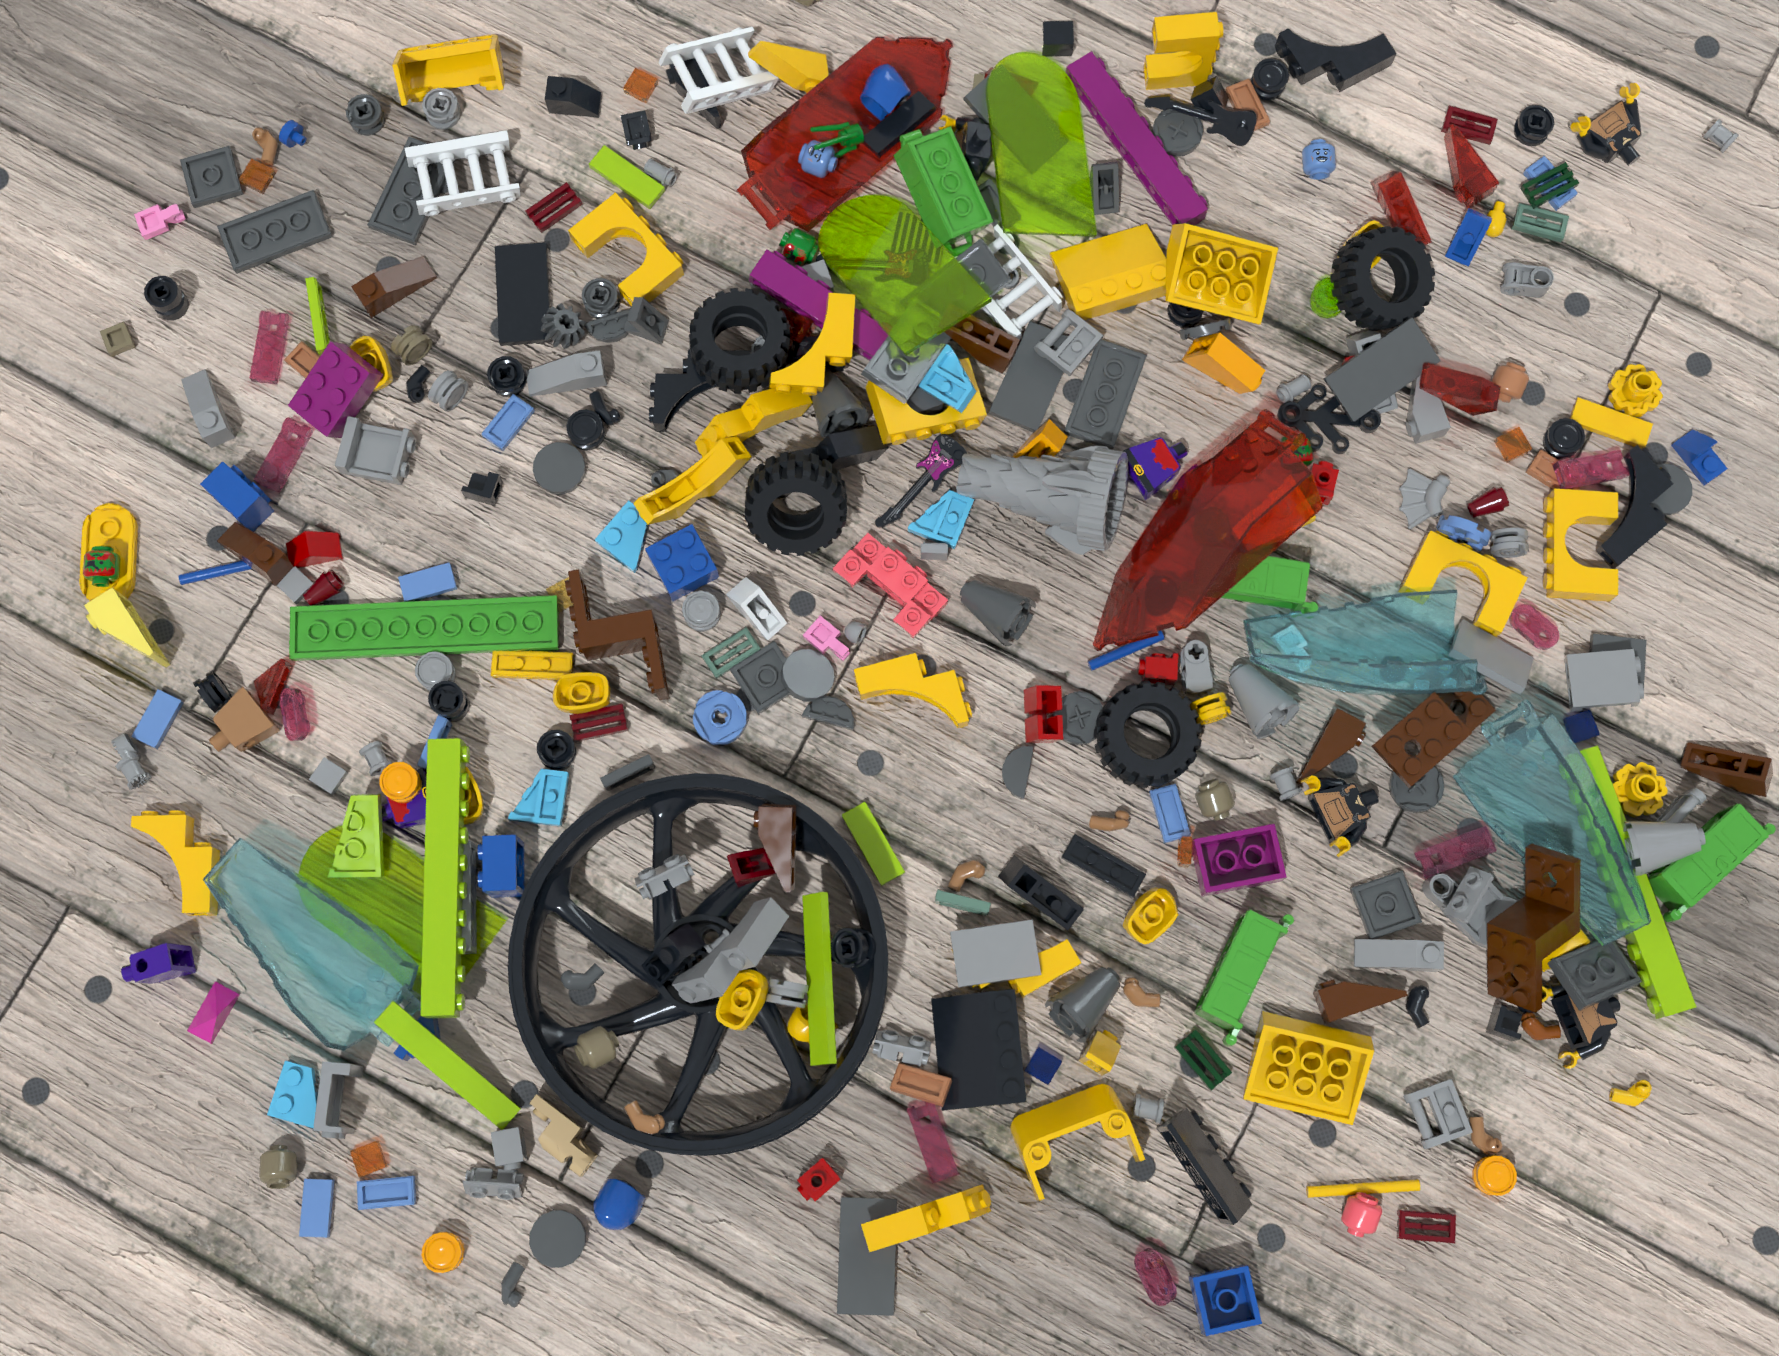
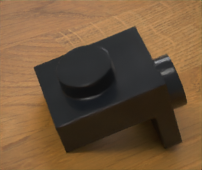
M646 111L620 115L627 146L632 145L633 150L648 147L647 142L652 141Z

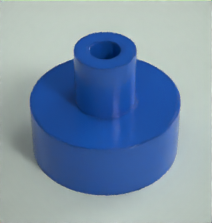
M289 120L284 124L279 133V141L289 148L294 147L296 144L303 146L307 140L302 135L303 126L294 120Z

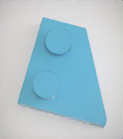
M946 344L919 384L923 391L960 413L964 411L976 393L957 355L948 344Z
M949 490L936 504L930 506L919 519L908 526V532L937 543L948 544V547L955 549L973 506L974 499Z
M628 500L596 537L595 542L635 573L638 569V560L643 549L644 536L648 525L640 517L634 504Z
M540 769L534 778L533 784L522 795V799L513 812H510L508 820L562 827L569 773Z
M285 1061L267 1115L313 1128L318 1093L315 1090L314 1068Z

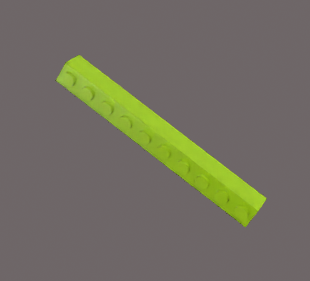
M461 738L428 739L421 977V1016L427 1019L460 1018V1011H463L465 1007L464 994H461V983L465 982V966H461V954L466 952V940L462 938V927L466 926L467 915L466 910H462V900L467 897V884L463 882V871H467L468 859L467 855H463L464 844L468 843V829L464 827V817H468L469 803L468 800H465V790L469 789V774L465 773L466 763L470 761V749Z
M1598 745L1564 756L1559 759L1561 763L1559 765L1560 773L1568 781L1570 799L1574 805H1577L1580 814L1578 816L1580 826L1587 832L1590 840L1588 841L1589 850L1593 856H1596L1599 864V877L1602 882L1606 883L1609 893L1607 897L1609 904L1612 908H1615L1618 915L1617 925L1623 935L1625 934L1627 939V952L1630 959L1636 963L1637 975L1642 980L1640 985L1643 988L1645 987L1648 996L1647 1006L1650 1012L1655 1014L1656 1019L1696 1008L1647 874L1634 876L1635 869L1630 867L1624 839L1629 838L1628 831L1623 832V822L1627 821Z

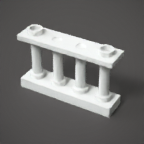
M739 27L728 33L679 45L673 43L664 49L659 60L660 66L674 64L688 91L681 104L685 114L772 91L779 78L769 71L761 70L758 63L748 57L750 48L747 43L755 31L753 27L744 29ZM738 47L752 73L751 76L743 77L739 75L727 50ZM717 53L731 81L724 83L718 81L705 55ZM696 59L709 84L708 87L700 88L696 86L684 63L685 60Z
M507 130L405 148L408 166L417 168L424 200L416 201L419 215L434 216L441 211L497 201L508 203L516 200V198H520L519 183L510 184L504 158V152L510 150ZM491 154L494 156L500 186L485 189L478 159L480 155ZM455 159H468L475 191L459 193L453 166ZM440 162L443 164L449 195L434 198L427 166Z
M997 224L993 227L996 240L989 244L988 247L993 254L1004 247L1012 257L1011 260L1002 266L1007 274L1020 266L1028 278L1000 300H993L991 297L980 307L998 329L1021 341L1022 327L1051 304L1057 312L1061 311L1063 297L1055 286L1051 288L1015 246L1013 243L1015 240L1007 229L1002 230ZM1036 285L1045 297L1018 318L1010 320L1004 313L1006 312L1005 308Z

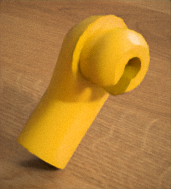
M1639 1080L1627 1091L1611 1088L1609 1101L1636 1107L1650 1096L1652 1086L1646 1080Z

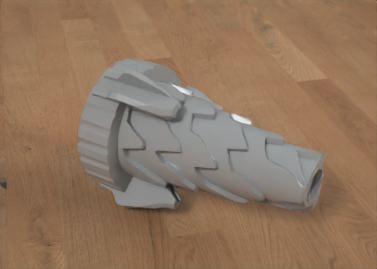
M1090 446L1063 453L1062 457L1041 455V458L1029 456L1013 458L991 454L989 458L965 453L962 456V465L958 475L957 494L1000 503L999 507L1010 509L1016 514L1036 518L1037 522L1050 525L1045 530L1046 536L1077 554L1084 555L1091 549L1104 551L1108 550L1112 545L1120 523L1127 488L1128 457L1126 452L1111 450L1107 446Z

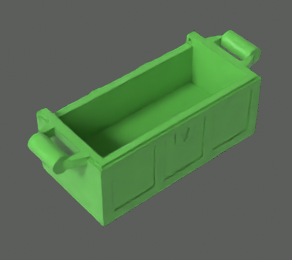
M950 126L923 136L919 129L901 135V149L893 156L936 250L944 247L951 253L953 258L959 256L972 246V236L981 232L994 221L954 132ZM966 239V244L952 249L951 244Z
M1204 545L1196 559L1193 583L1182 581L1178 587L1179 596L1187 595L1192 600H1196L1199 594L1290 609V616L1302 614L1306 617H1312L1318 610L1316 602H1305L1310 564L1303 561Z
M1740 803L1715 814L1701 827L1704 831L1706 844L1701 845L1700 852L1658 868L1647 876L1653 893L1670 910L1664 913V920L1668 923L1679 920L1682 913L1688 908L1693 907L1762 844L1769 835L1773 834L1776 830L1775 826L1770 823L1761 826Z
M1247 910L1239 916L1194 1010V1014L1229 1031L1228 1035L1224 1036L1222 1040L1225 1046H1232L1237 1042L1236 1036L1243 1027L1239 1020L1278 939L1287 934L1288 927L1294 922L1292 915L1286 914L1280 918L1279 924L1252 910Z

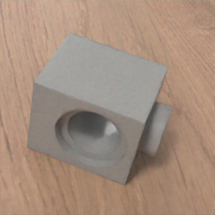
M522 1127L491 1132L496 1166H504V1171L519 1169L521 1168V1162L528 1161Z

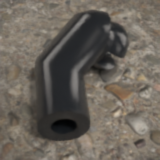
M423 365L406 382L408 398L414 403H419L424 399L423 382L431 374Z
M594 391L589 395L594 412L599 415L606 425L614 426V423L621 421L617 409L608 411L601 392Z
M1422 985L1411 989L1405 1004L1406 1010L1417 1028L1430 1022L1423 1011L1425 1001L1429 997V990Z

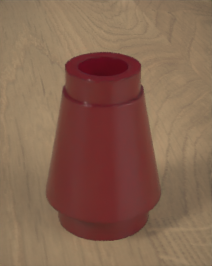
M1492 487L1470 503H1467V508L1472 518L1502 512L1505 507L1509 506L1507 495L1502 487Z
M329 570L327 573L323 572L307 589L303 597L310 606H315L341 593L340 589L344 587V583L333 570Z

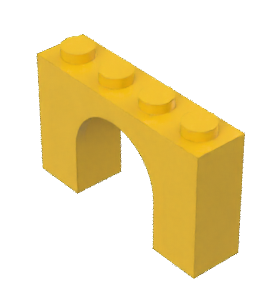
M1217 12L1154 17L1152 38L1155 54L1146 55L1143 65L1146 90L1197 86L1207 81L1208 76L1212 75V63L1216 62V51L1220 47L1219 38H1223V23L1218 22Z
M615 192L571 227L568 232L571 241L587 259L609 241L619 237L633 238L642 243L647 250L644 262L636 271L619 283L618 288L620 295L630 306H632L634 297H643L650 303L684 275L682 267L684 262L675 251L671 253L666 248L667 243L658 233L654 235L651 232L649 223L642 215L638 217L633 212L632 204L625 197L621 199Z
M969 358L959 359L973 384L976 393L962 413L947 405L946 410L940 414H920L914 411L907 403L903 404L869 380L865 388L882 443L899 445L906 442L907 439L917 438V440H924L931 437L932 434L941 433L949 435L957 429L973 430L978 428L987 416Z
M1554 488L1544 498L1543 511L1547 513V522L1544 523L1543 537L1547 538V548L1543 552V562L1547 564V573L1543 577V588L1546 589V598L1610 602L1618 596V569L1592 568L1577 563L1566 549L1565 535L1567 529L1575 524L1611 525L1618 519V492Z
M1430 530L1424 537L1398 592L1423 603L1428 598L1442 570L1450 567L1465 568L1478 577L1483 587V601L1472 624L1497 637L1502 633L1528 577L1522 575V572L1517 568L1505 567L1497 563V560L1490 555H1481L1473 551V548L1465 543H1456L1450 540L1448 535Z

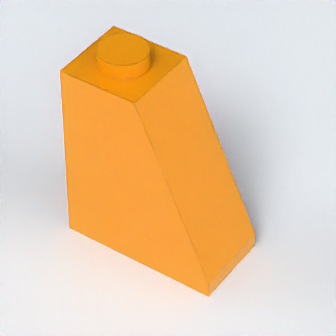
M1220 332L1194 339L1182 358L1185 363L1239 394L1255 391L1262 382L1261 377L1266 371Z

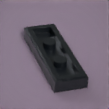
M917 91L905 103L864 135L863 144L880 158L900 141L901 135L911 132L936 111L935 105L920 91Z
M1074 834L1061 857L1066 862L1132 899L1146 876L1144 872Z

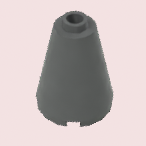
M825 368L824 388L822 392H817V395L811 396L820 435L826 437L828 434L853 430L857 426L859 428L864 427L869 416L865 406L831 369Z
M977 580L966 582L960 591V596H962L961 603L1004 646H1011L1012 644L1009 641L1012 638L1018 640L1033 618V614L1030 613L1031 606L1036 609V603L1031 598Z
M1098 968L1046 1001L1045 1007L1050 1006L1051 1011L1048 1013L1050 1018L1066 1035L1070 1037L1074 1033L1079 1037L1076 1041L1085 1043L1090 1038L1120 988V977L1112 968Z

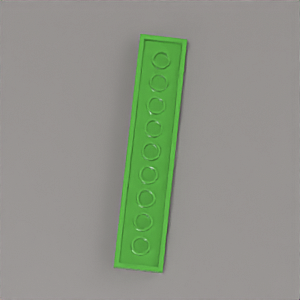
M557 595L290 607L289 659L291 661L422 656L428 652L435 651L446 655L492 653L494 651L559 650V601Z

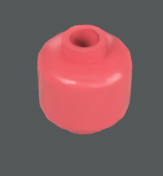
M1357 1192L1356 1195L1348 1197L1341 1221L1348 1227L1347 1231L1350 1234L1364 1237V1234L1376 1232L1382 1215V1207L1378 1204L1379 1200L1362 1192Z

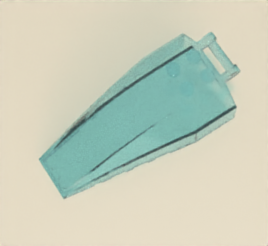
M1457 590L1405 592L1374 597L1368 603L1355 605L1354 601L1345 602L1344 607L1328 609L1327 606L1318 607L1316 612L1302 614L1301 610L1288 614H1275L1243 620L1250 662L1274 674L1310 686L1354 694L1396 696L1432 694L1434 692L1436 694L1472 692L1475 695H1482L1488 689L1486 681L1481 677V673L1477 672V659L1456 660L1448 655L1455 637L1454 616Z
M1525 699L1518 703L1517 708L1493 722L1488 721L1481 725V731L1490 743V746L1466 762L1452 777L1483 821L1507 846L1509 844L1522 857L1521 861L1524 864L1525 847L1531 843L1581 859L1580 923L1602 946H1605L1650 924L1651 918L1622 839L1585 758L1553 713L1538 717L1531 702ZM1521 717L1526 720L1527 724L1503 738H1500L1498 735L1499 730ZM1549 872L1550 879L1557 883V880L1553 878L1552 873Z
M239 838L203 878V881L221 908L225 909L228 913L227 917L231 923L238 928L244 937L246 945L252 949L259 959L258 963L262 969H265L274 983L272 984L289 1009L326 1047L345 1051L371 1034L382 1044L389 1047L394 1042V1039L378 1027L374 1021L391 1001L394 1000L397 1004H400L406 999L409 1003L404 1010L412 1016L417 1010L421 1011V998L412 991L419 965L383 929L246 840Z

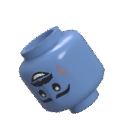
M1323 139L1311 141L1310 145L1302 150L1303 172L1314 180L1328 178L1336 168L1335 148Z
M812 140L808 144L805 143L803 145L798 163L801 164L804 172L824 178L829 172L833 173L835 171L838 158L834 157L835 150L832 146L815 150L814 145L821 142Z

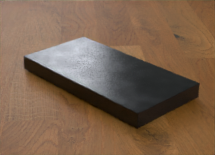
M546 242L495 246L500 346L552 342V339L545 341L547 333L541 332V326L543 325L541 319L550 308Z

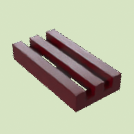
M1449 105L1441 132L1490 145L1498 119ZM1451 116L1463 118V119L1470 120V121L1458 120V119H1455V118H1451ZM1475 122L1488 125L1490 128L1477 125Z
M566 182L525 210V212L542 233L583 204ZM570 199L573 200L571 203L563 207L561 210L550 216L542 223L539 222L541 219H543L550 213H553L556 210H558L560 206L568 202Z
M623 704L569 715L575 742L628 731ZM619 712V715L588 721L579 724L577 723V721ZM621 721L620 726L579 734V730Z
M1397 1210V1239L1455 1243V1214ZM1405 1216L1449 1220V1226L1405 1222ZM1405 1228L1449 1231V1237L1405 1234Z

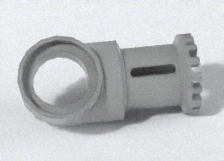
M124 732L111 740L113 747L116 746L114 749L122 757L115 767L118 771H122L126 777L129 789L133 790L137 787L139 788L140 784L143 786V782L147 783L151 775L145 772L138 762L140 759L137 755L138 749L132 739Z

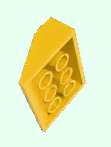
M1186 223L1172 225L1167 247L1165 301L1261 325L1278 248Z
M1147 224L1050 252L1049 254L1069 310L1073 311L1083 320L1157 299L1166 294L1167 259Z
M1262 1011L1255 1035L1243 1099L1353 1125L1374 1054L1371 1036Z

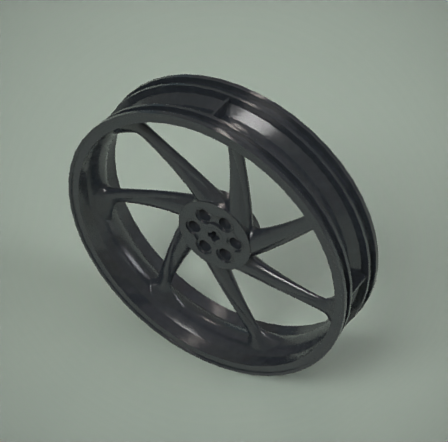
M694 773L646 781L618 792L581 815L563 831L534 869L522 893L509 941L508 982L513 1015L526 1050L546 1083L566 1105L601 1131L626 1143L670 1154L710 1156L731 1154L756 1148L789 1134L818 1115L841 1093L865 1059L878 1030L887 991L888 948L881 907L867 873L847 842L827 821L792 796L762 783L722 774ZM699 803L726 804L743 807L752 811H758L759 806L762 804L796 805L795 851L815 854L826 859L831 864L851 897L859 919L860 928L869 931L875 940L876 953L873 960L865 967L851 968L861 993V1002L855 1022L845 1044L836 1057L837 1064H831L820 1079H813L810 1077L795 1042L788 1032L787 1025L776 1003L765 1001L755 1021L765 1033L789 1075L791 1085L783 1102L774 1113L745 1125L712 1131H684L681 1128L680 1122L703 1078L726 1026L716 1018V1008L720 997L690 1004L679 996V992L672 986V983L677 976L692 968L695 963H698L699 958L704 959L709 953L703 947L681 969L678 975L672 976L660 987L648 976L641 965L667 936L687 923L703 941L705 935L711 931L717 932L719 937L723 934L722 931L725 928L731 933L738 924L728 921L730 915L761 880L738 887L734 876H732L699 904L687 917L683 916L677 886L673 888L669 879L665 880L664 884L668 891L652 898L654 948L650 949L609 928L582 910L570 899L573 867L590 848L607 834L644 814H650L653 817L652 867L655 869L663 865L664 860L673 856V821L681 813ZM551 912L557 913L608 956L658 991L656 996L616 1014L583 1025L564 1028L558 1024L542 1007L538 985L539 946L547 915ZM780 930L763 956L805 958L804 935ZM831 953V961H832V962H835V960H834L833 957H832V953ZM756 967L744 969L758 971ZM692 1015L696 1016L693 1037L675 1090L665 1110L657 1113L664 1118L665 1126L655 1134L636 1130L627 1114L617 1110L591 1091L571 1070L563 1058V1051L566 1048L577 1045L578 1036L598 1026L605 1028L607 1032L613 1031L616 1037L668 1024Z

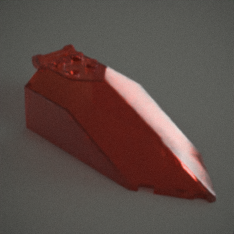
M875 37L762 129L741 150L749 179L736 191L741 196L744 195L766 221L765 225L769 230L774 228L780 221L785 220L809 232L893 160V155L901 149V142L899 141L878 158L863 143L856 145V150L850 151L838 158L835 171L833 173L829 172L824 178L804 172L801 164L798 163L800 151L805 143L808 144L812 140L824 142L838 137V132L841 131L811 132V127L837 125L849 122L850 125L858 123L863 131V135H866L881 122L865 108L860 100L866 80L878 66L889 64L896 69L911 91L908 99L917 91H920L935 105L936 111L912 131L919 129L923 134L942 117L943 109L940 108L941 98L946 92L951 62L948 58L949 49L953 47L951 40L945 39L944 42H936L933 38L909 37L885 40L884 37ZM895 106L891 113L895 111L899 106ZM841 143L831 145L835 153L846 147H843ZM753 186L759 190L778 214L775 216L752 190Z
M1264 409L1258 414L1256 421L1238 426L1180 477L1115 574L1093 641V647L1096 651H1101L1103 647L1109 644L1121 646L1159 636L1158 631L1174 627L1176 631L1187 628L1323 508L1312 472L1294 453L1304 443L1306 439L1305 433L1298 429L1293 430L1276 419L1274 413ZM1270 427L1288 440L1282 443L1264 430Z

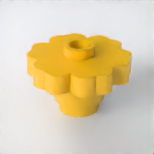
M1629 364L1624 370H1618L1612 376L1611 381L1608 383V388L1612 393L1608 399L1613 404L1615 410H1624L1627 415L1642 417L1647 411H1653L1663 398V394L1658 390L1662 386V381L1658 378L1655 371L1646 372V368L1641 364Z
M1640 762L1635 766L1626 764L1613 774L1615 781L1613 787L1624 814L1633 818L1640 816L1642 813L1649 816L1663 806L1661 797L1665 796L1668 792L1665 786L1666 781L1662 776H1656L1657 771L1654 766L1647 765L1644 762Z

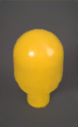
M1496 201L1493 210L1489 211L1486 215L1492 218V222L1485 233L1487 236L1498 237L1502 234L1507 220L1506 214L1503 213L1505 203Z

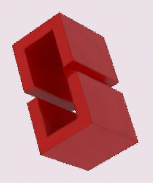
M1035 685L1024 689V714L1030 715L1029 718L1025 719L1026 743H1053L1063 740L1062 715L1047 718L1046 715L1062 710L1061 686Z

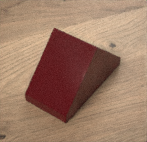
M764 848L727 855L738 887L776 874Z

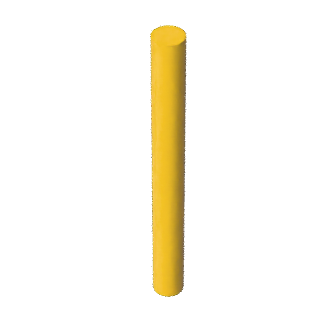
M1416 1179L1307 1186L1306 1194L1307 1198L1356 1195L1357 1192L1377 1194L1420 1191V1181Z

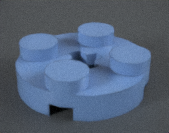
M1442 515L1436 526L1438 531L1448 535L1450 540L1466 543L1476 551H1482L1483 546L1488 545L1491 537V532L1486 528L1484 532L1477 530V523L1457 516L1449 515L1448 519L1445 520L1444 515Z
M720 690L711 691L702 696L696 704L693 714L694 727L700 737L712 745H725L735 741L741 736L747 726L745 706L740 698L732 693ZM717 711L728 715L725 718V723L713 722Z

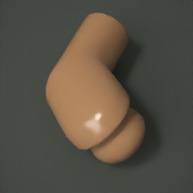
M637 1100L624 1107L633 1126L638 1131L655 1134L665 1126L664 1118L661 1115L651 1116L644 1114Z

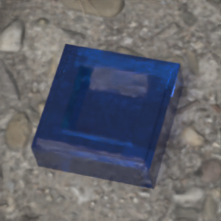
M1590 710L1563 719L1572 745L1600 735Z
M1038 1047L1024 1072L1048 1086L1062 1061Z

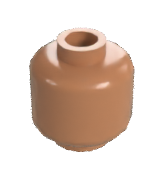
M1506 362V365L1498 366L1490 383V389L1496 393L1495 398L1506 403H1510L1511 399H1520L1529 381V376L1525 373L1526 369L1510 362Z

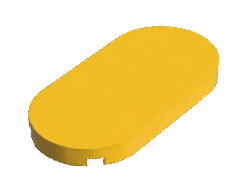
M114 503L102 504L96 507L95 511L90 515L88 514L83 522L79 577L80 589L89 601H92L111 588H114L128 599L134 590L136 582L137 521L133 514L121 505ZM92 547H110L120 556V576L116 581L110 582L108 587L93 586L92 581L85 579L83 576L84 555L91 551Z

